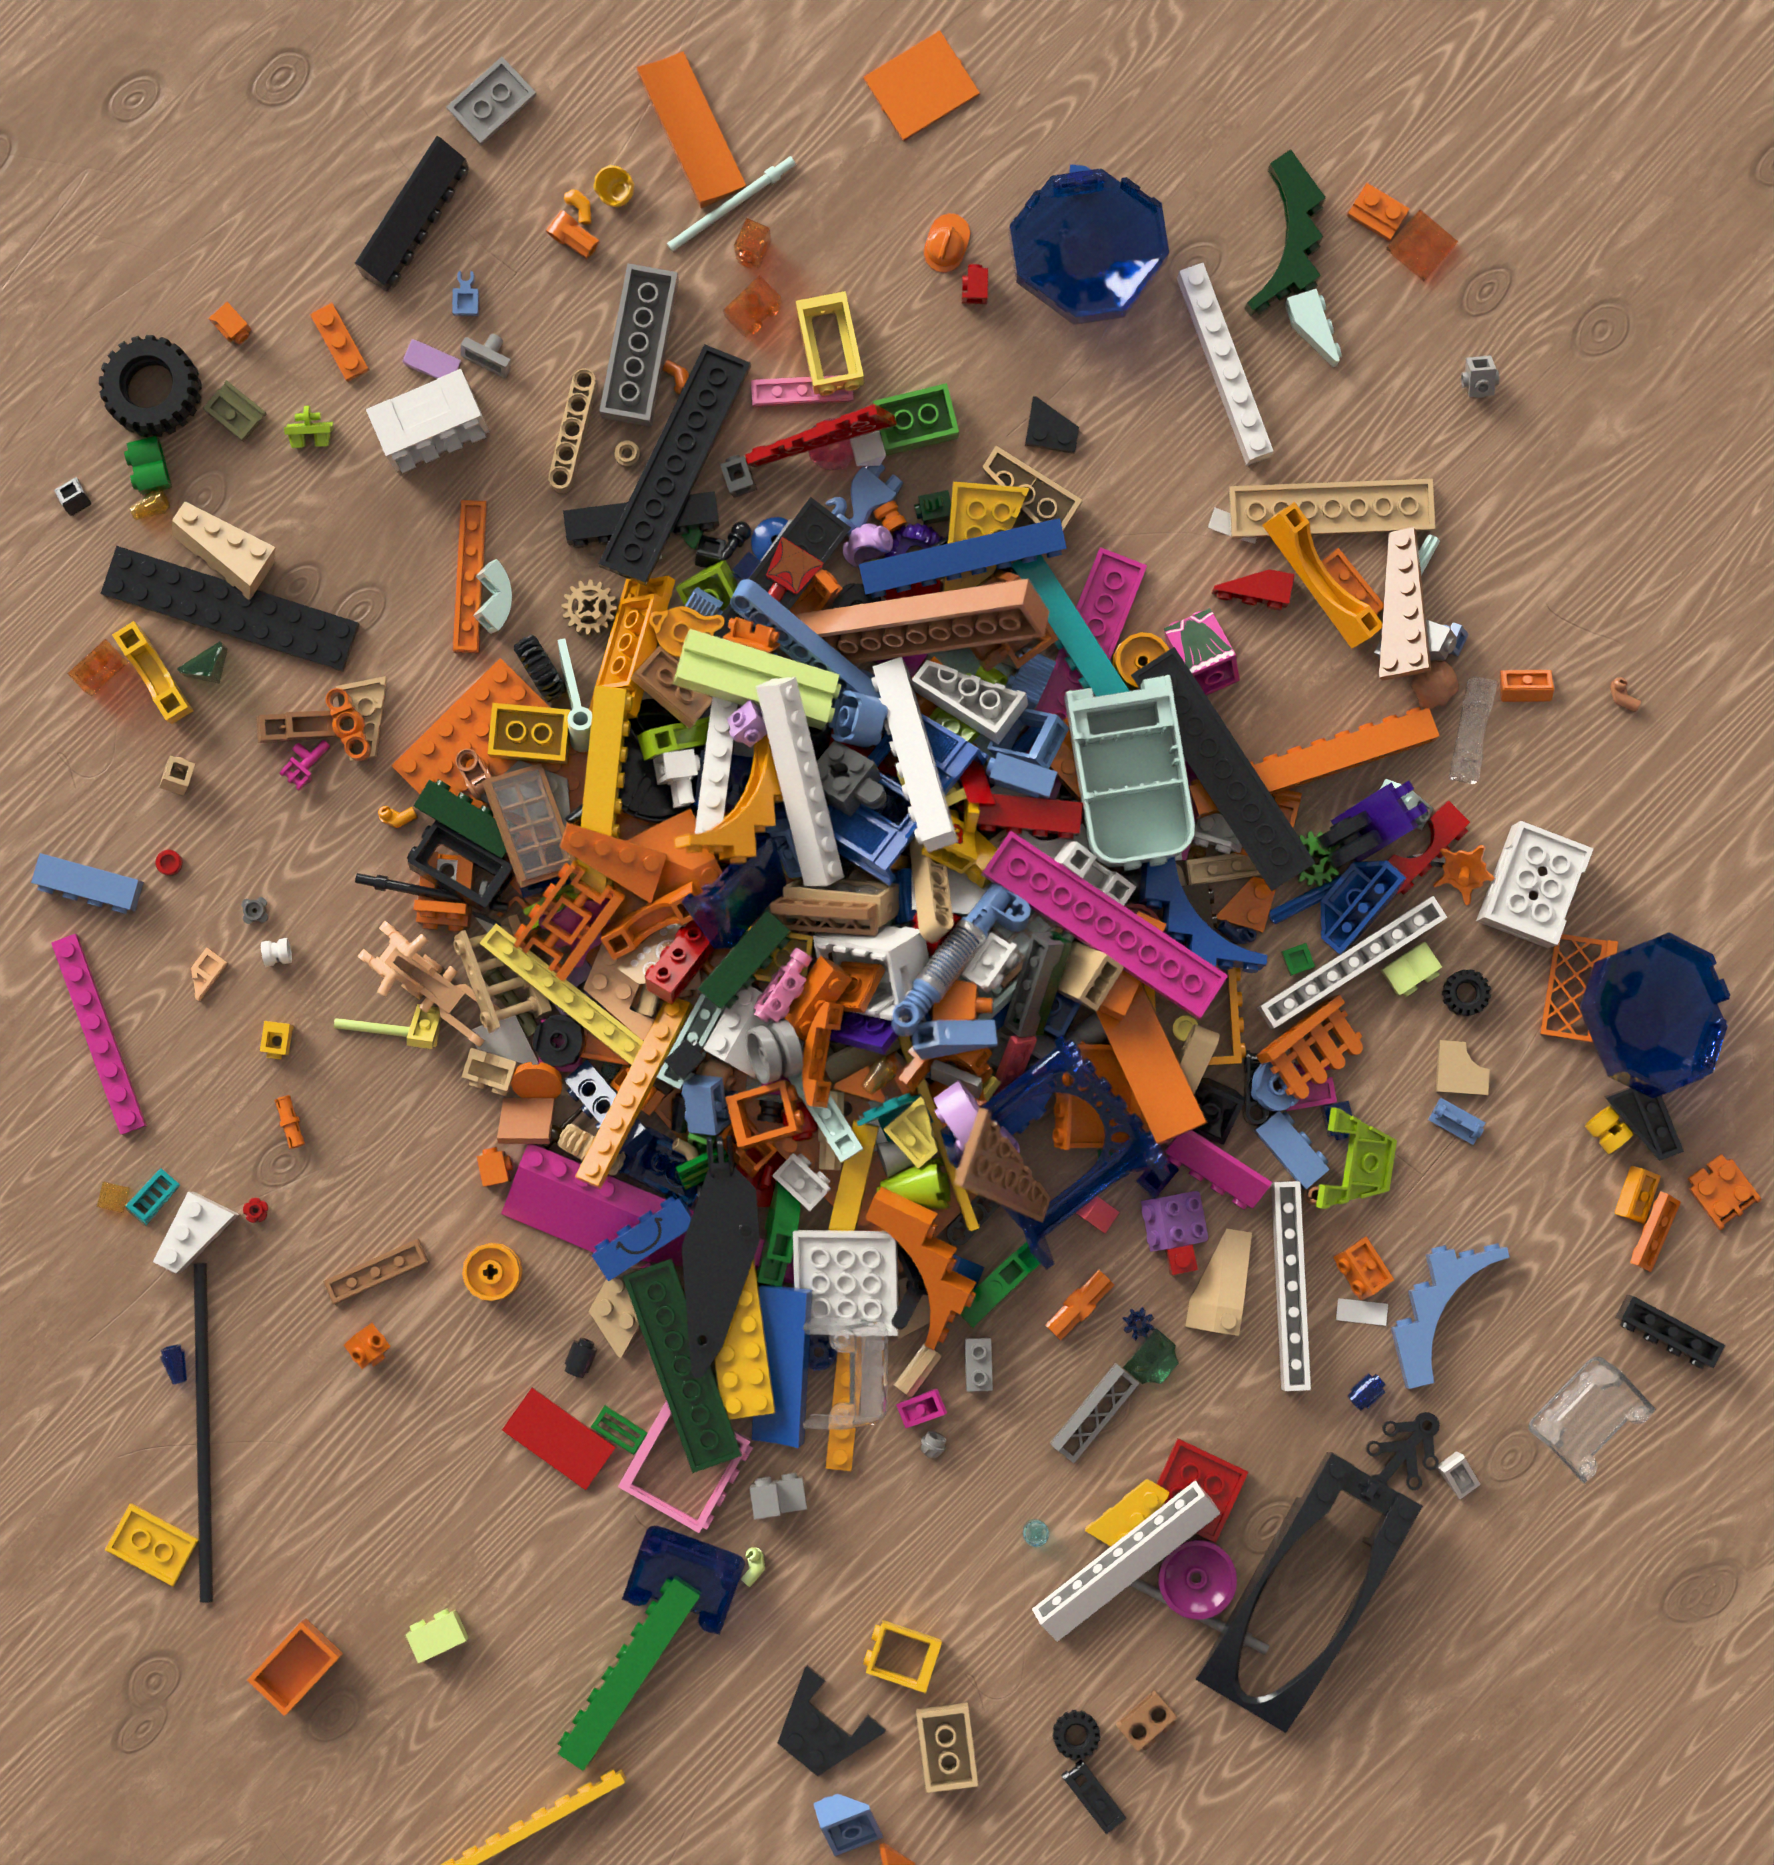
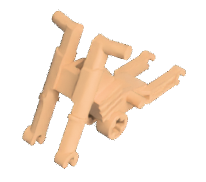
M384 921L379 929L390 937L391 940L389 941L390 945L381 957L375 958L364 949L357 956L384 978L377 992L387 997L395 979L402 983L401 986L419 1000L423 995L426 996L419 1006L420 1009L427 1013L434 1003L437 1004L441 1018L467 1036L478 1047H481L485 1040L450 1014L464 994H467L477 1002L473 989L467 984L454 985L451 983L458 973L451 966L442 976L440 973L444 968L426 954L422 957L416 953L429 941L423 934L410 943L396 928ZM493 1004L495 1011L500 1010L498 1006Z

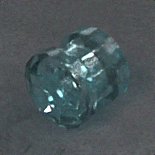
M1032 1519L1026 1522L1023 1527V1537L1030 1546L1040 1547L1047 1542L1049 1530L1043 1521Z

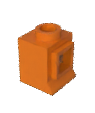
M228 302L208 318L229 342L234 341L235 344L243 343L249 337V332L252 330Z

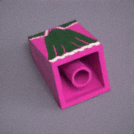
M1210 608L1198 611L1191 617L1173 622L1164 628L1165 639L1169 649L1176 648L1206 695L1240 681L1236 654Z

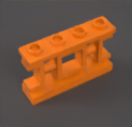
M575 859L571 865L568 863L564 864L557 874L560 877L556 885L551 883L542 895L546 898L543 904L540 906L536 903L528 914L531 918L528 925L521 924L513 935L517 938L513 946L516 948L520 947L524 953H527L531 946L535 944L552 956L554 960L548 969L556 972V977L563 982L626 895L619 889L615 891L609 884L601 894L580 880L586 868L578 865V861ZM573 872L576 876L570 884L580 890V893L574 900L563 892L557 901L554 899L555 895ZM606 896L610 898L592 924L588 923L593 915L590 910L583 906L590 897L598 904H601ZM562 903L583 917L572 934L551 920ZM542 913L547 915L541 923L542 926L551 931L547 939L544 940L536 933L533 934L529 941L524 939ZM577 937L581 939L563 965H561L559 961L564 953L554 947L559 938L569 945Z

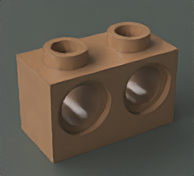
M1154 1690L1119 1720L1116 1726L1137 1751H1140L1142 1748L1147 1750L1156 1742L1154 1737L1161 1731L1164 1733L1168 1732L1176 1724L1174 1720L1177 1716L1157 1691ZM1155 1708L1165 1710V1715L1161 1720L1151 1718V1713ZM1136 1725H1142L1145 1727V1733L1141 1737H1134L1131 1734L1132 1728Z

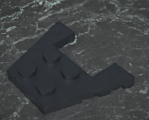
M806 1665L777 1744L815 1775L819 1776L882 1735L886 1728L867 1714L851 1735L848 1734L809 1702L825 1682V1679Z

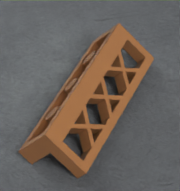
M780 897L770 903L771 914H778V920L789 930L874 936L878 934L877 903ZM786 915H798L800 917L796 923H786ZM807 916L822 917L824 921L820 925H816ZM832 918H846L848 922L845 926H838ZM855 919H870V928H863Z

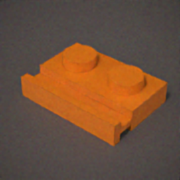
M1366 183L1347 216L1390 242L1410 208Z

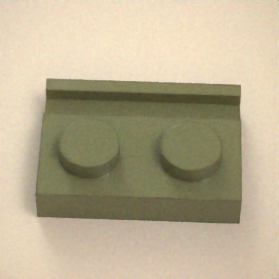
M227 380L203 407L208 414L243 442L260 423L259 421L263 416L265 417L267 414Z

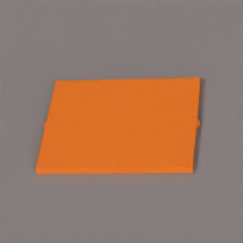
M940 30L863 77L880 104L881 110L885 112L903 141L980 94L964 69L962 61L957 58Z

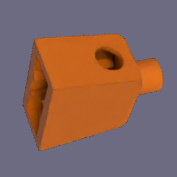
M955 980L944 997L938 1003L933 1004L932 1021L977 1020L978 1013H993V998L979 997L978 986L975 983Z

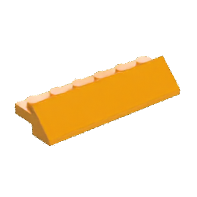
M669 575L650 578L646 586L627 578L625 581L595 686L630 689L629 695H633V705L631 711L627 710V720L637 718L644 690L630 678L657 648L656 633L649 623V618L656 611L664 612L668 609L675 584V579ZM594 692L589 706L591 712L593 711Z

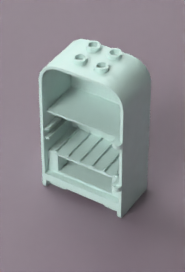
M1170 675L1144 679L1141 684V690L1093 697L1092 688L1066 691L1064 700L1081 802H1083L1082 811L1090 852L1097 857L1096 860L1099 863L1108 867L1124 866V871L1138 869L1141 863L1149 862L1150 866L1163 865L1167 862V859L1178 856L1190 845L1194 836L1195 823Z

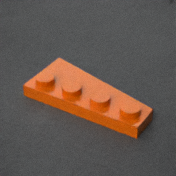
M567 822L559 846L561 849L647 902L652 903L667 856L666 853Z

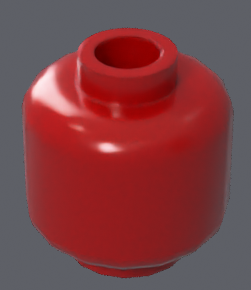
M796 1102L797 1110H801L804 1117L803 1132L788 1137L792 1138L793 1141L811 1139L818 1130L817 1122L804 1102ZM786 1111L782 1114L784 1127L789 1126Z

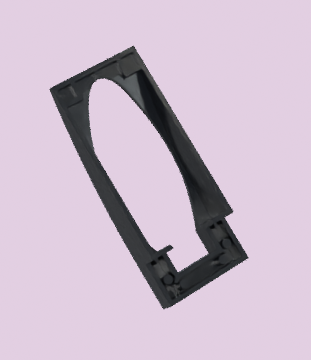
M1327 1452L1302 1498L1296 1497L1195 1680L1286 1733L1346 1642L1423 1506L1371 1477L1338 1455ZM1340 1491L1382 1515L1370 1537H1363V1543L1371 1547L1365 1578L1327 1647L1318 1657L1293 1679L1272 1693L1259 1697L1249 1696L1241 1689L1239 1683V1664L1246 1633L1258 1600L1268 1580L1286 1553L1310 1527L1329 1513Z

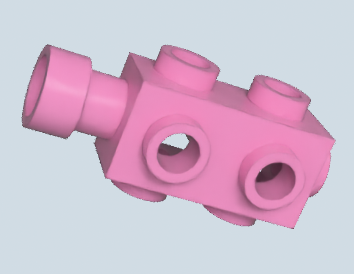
M795 948L789 956L791 959L786 966L781 965L779 970L773 974L771 982L763 994L759 995L757 1003L753 1007L756 1010L754 1015L766 1023L768 1020L778 1023L779 1020L783 1019L789 1012L788 1006L804 989L803 984L807 979L801 976L800 972L804 967H808L812 958L798 948ZM780 976H783V977L781 978V980L779 981V983H778V982H777L778 978H779ZM766 997H768L767 1001H766L765 1004L763 1005V1000H764Z

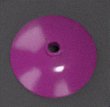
M1191 1540L1182 1543L1164 1558L1159 1570L1158 1581L1161 1595L1173 1611L1183 1617L1198 1620L1213 1617L1229 1605L1236 1591L1237 1574L1232 1560L1219 1546L1208 1541ZM1199 1573L1201 1576L1200 1581L1193 1582L1191 1580L1192 1575Z

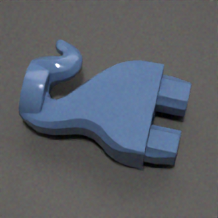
M882 464L880 466H862L854 476L851 484L853 517L851 519H847L844 516L847 510L845 499L834 497L826 502V505L830 507L836 505L832 513L851 527L847 533L848 536H850L852 530L866 524L870 515L877 508L897 499V494L903 486V482L893 474L886 483H883L878 478L885 470Z

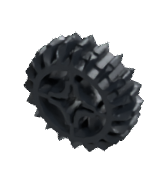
M536 636L524 637L514 645L515 653L545 701L556 700L567 691L566 685Z

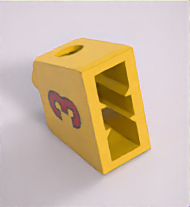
M950 809L949 812L958 842L930 852L927 851L923 844L921 854L962 874L977 861L974 832H966L964 822L959 820V813L956 810Z

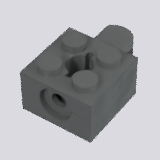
M834 740L817 761L826 803L850 817L861 803L871 809L880 808L885 803L887 795L883 786L878 783L882 777L875 762Z

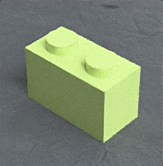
M448 1608L433 1615L434 1620L425 1623L423 1619L410 1626L411 1631L406 1634V1637L418 1663L455 1647L469 1638L456 1610L449 1612Z

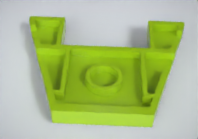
M1331 1107L1328 1130L1350 1133L1342 1186L1319 1184L1316 1207L1327 1209L1335 1204H1345L1353 1199H1363L1390 1191L1397 1140L1363 1123L1360 1119L1345 1113V1111Z

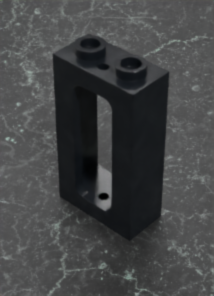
M435 820L432 826L428 825L421 836L422 841L418 847L414 846L407 856L410 870L482 913L489 915L515 876L512 864ZM443 845L495 876L482 896L428 864V860L438 846Z

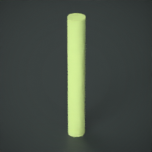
M335 1018L334 1022L335 1029L407 1037L410 1027L338 1018Z

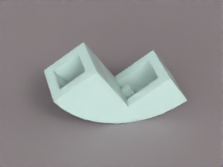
M497 559L489 562L476 575L477 579L493 595L473 616L490 634L499 631L509 615L512 603V591L508 575Z

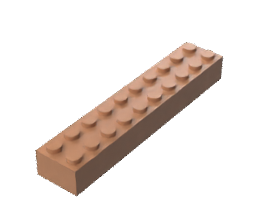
M1029 579L812 611L798 614L797 618L852 664L1044 637L1049 610Z

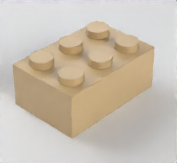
M968 1703L916 1709L926 1793L977 1787L978 1779Z

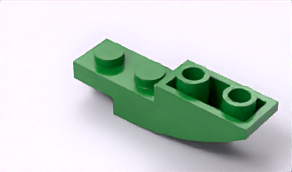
M777 1180L764 1228L767 1232L756 1274L757 1282L782 1287L787 1263H791L793 1255V1231L798 1230L801 1203Z
M1029 1238L973 1291L977 1295L971 1307L965 1306L959 1315L973 1329L1042 1264L1049 1255L1032 1238Z

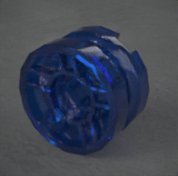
M811 1335L808 1367L818 1371L827 1369L836 1359V1345L827 1335ZM817 1347H821L824 1350V1354L820 1357H816L814 1354V1349Z

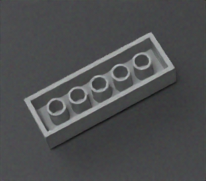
M627 263L599 411L603 419L652 427L679 285L678 272Z

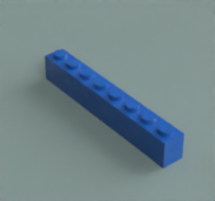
M1058 518L859 564L865 594L871 593V597L875 598L887 595V589L896 588L897 592L912 589L911 584L921 582L923 587L936 584V578L946 576L947 581L962 578L961 573L970 570L972 575L987 572L986 567L996 565L997 570L1011 567V561L1021 559L1022 564L1037 561L1036 555L1046 553L1047 558L1062 555L1061 550L1067 549L1061 520Z

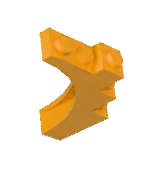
M768 734L754 744L751 774L745 791L735 808L723 821L708 831L676 837L675 848H684L686 853L702 852V849H708V853H719L720 860H730V864H744L747 858L756 857L755 833H764L765 828L775 826L774 803L784 802Z

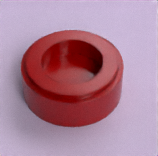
M164 850L157 855L155 864L160 873L173 876L181 870L183 861L177 852Z

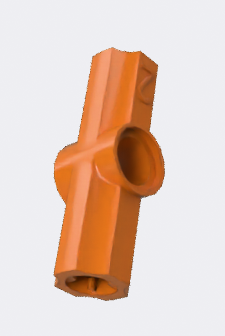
M1098 1269L1080 1289L1077 1288L1063 1302V1306L1045 1326L1061 1341L1079 1321L1082 1322L1097 1307L1096 1304L1114 1284Z

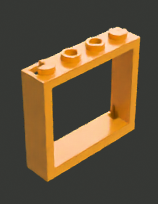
M1233 967V969L1227 970L1232 1056L1211 1057L1208 1066L1241 1064L1242 1058H1246L1245 1043L1240 1041V1033H1244V1019L1239 1017L1238 1007H1242V992H1237V981H1241L1240 968ZM1142 982L1156 1012L1155 990Z

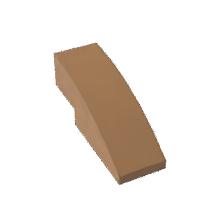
M330 710L259 715L256 718L258 743L336 737L332 728L333 717L330 714Z

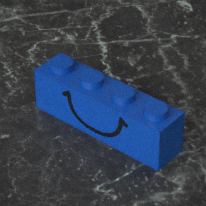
M673 1196L660 1203L662 1209L654 1214L649 1210L638 1218L640 1223L631 1228L628 1224L616 1232L618 1237L611 1242L606 1238L594 1246L597 1251L591 1256L608 1281L688 1230L693 1214L681 1196L677 1199H674Z

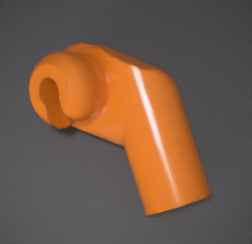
M668 359L662 370L674 377L676 383L674 391L680 395L689 377V373L685 368Z

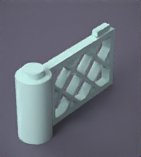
M560 639L558 640L560 663L572 709L568 715L570 744L578 752H587L589 750L592 712L581 706L566 640Z

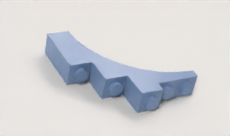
M1499 1243L1484 1246L1483 1252L1475 1253L1474 1249L1459 1252V1257L1456 1258L1455 1250L1447 1249L1446 1245L1431 1248L1432 1253L1425 1255L1433 1285H1429V1281L1414 1284V1289L1409 1290L1408 1294L1415 1321L1412 1322L1411 1318L1397 1320V1326L1390 1327L1405 1388L1411 1389L1434 1383L1431 1364L1432 1342L1437 1322L1446 1303L1458 1287L1474 1273L1492 1263L1509 1258L1507 1247H1500Z

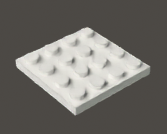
M793 1231L794 1288L812 1289L810 1334L899 1335V1329L892 1325V1318L899 1306L897 1241L886 1231Z

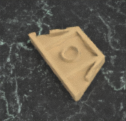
M629 1268L610 1281L606 1279L589 1310L596 1324L620 1358L624 1357L640 1328L622 1276L643 1268Z

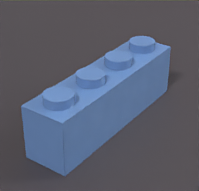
M39 853L31 883L39 885L37 889L39 891L53 894L54 890L63 892L62 897L75 901L80 896L88 899L87 904L101 908L103 903L113 905L112 911L127 914L128 910L136 911L144 883L137 879Z

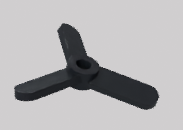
M897 1241L898 1258L908 1278L906 1282L907 1291L892 1318V1325L900 1330L906 1327L922 1295H928L922 1275H920L914 1261Z

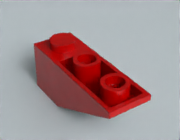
M1268 569L1214 585L1211 594H1216L1217 598L1221 600L1231 601L1232 598L1242 599L1243 604L1255 606L1258 602L1267 604L1269 609L1282 610V607L1286 608L1289 605L1295 574Z

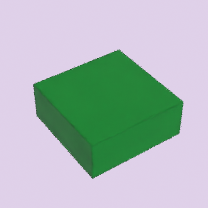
M1307 943L1281 952L1290 976L1315 967Z

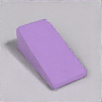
M412 339L404 356L403 363L406 367L438 379L458 370L461 360Z

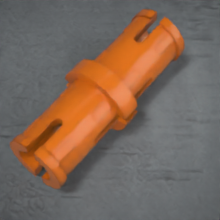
M286 1095L275 1099L274 1102L281 1120L279 1124L284 1129L289 1149L305 1145L299 1126L301 1121L299 1116H296L291 1096Z

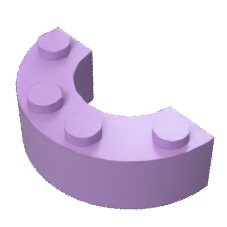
M958 1080L936 1096L934 1101L938 1107L935 1110L936 1115L943 1123L946 1122L958 1139L956 1140L957 1146L964 1153L965 1144L969 1139L980 1107L974 1096ZM1002 1126L1000 1133L1003 1137H1007L1019 1153L1018 1141Z

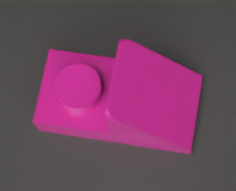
M931 1389L921 1395L896 1404L905 1428L947 1414L938 1389Z

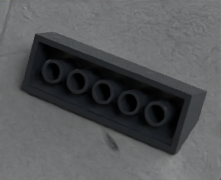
M439 136L435 137L355 262L364 278L387 292L391 286L395 287L401 278V270L412 262L415 255L413 252L417 245L424 243L428 236V228L432 223L435 224L439 220L444 203L451 201L455 194V186L459 181L462 182L468 174L469 169L466 158Z

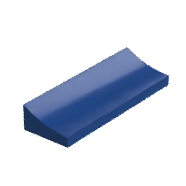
M761 1285L759 1287V1296L776 1412L753 1416L752 1440L799 1448L805 1441L812 1289Z

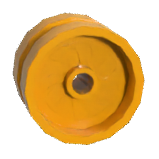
M1140 632L1130 635L1116 647L1111 663L1128 690H1140L1131 674L1144 667L1138 663V659L1140 657L1143 658L1142 663L1147 665L1167 652L1169 648L1158 636L1152 633Z
M489 1243L478 1246L469 1253L463 1264L462 1275L465 1286L473 1295L482 1300L494 1301L508 1297L517 1289L522 1280L523 1267L519 1256L513 1249L504 1244ZM493 1266L498 1269V1274L494 1275V1277L489 1274V1269Z

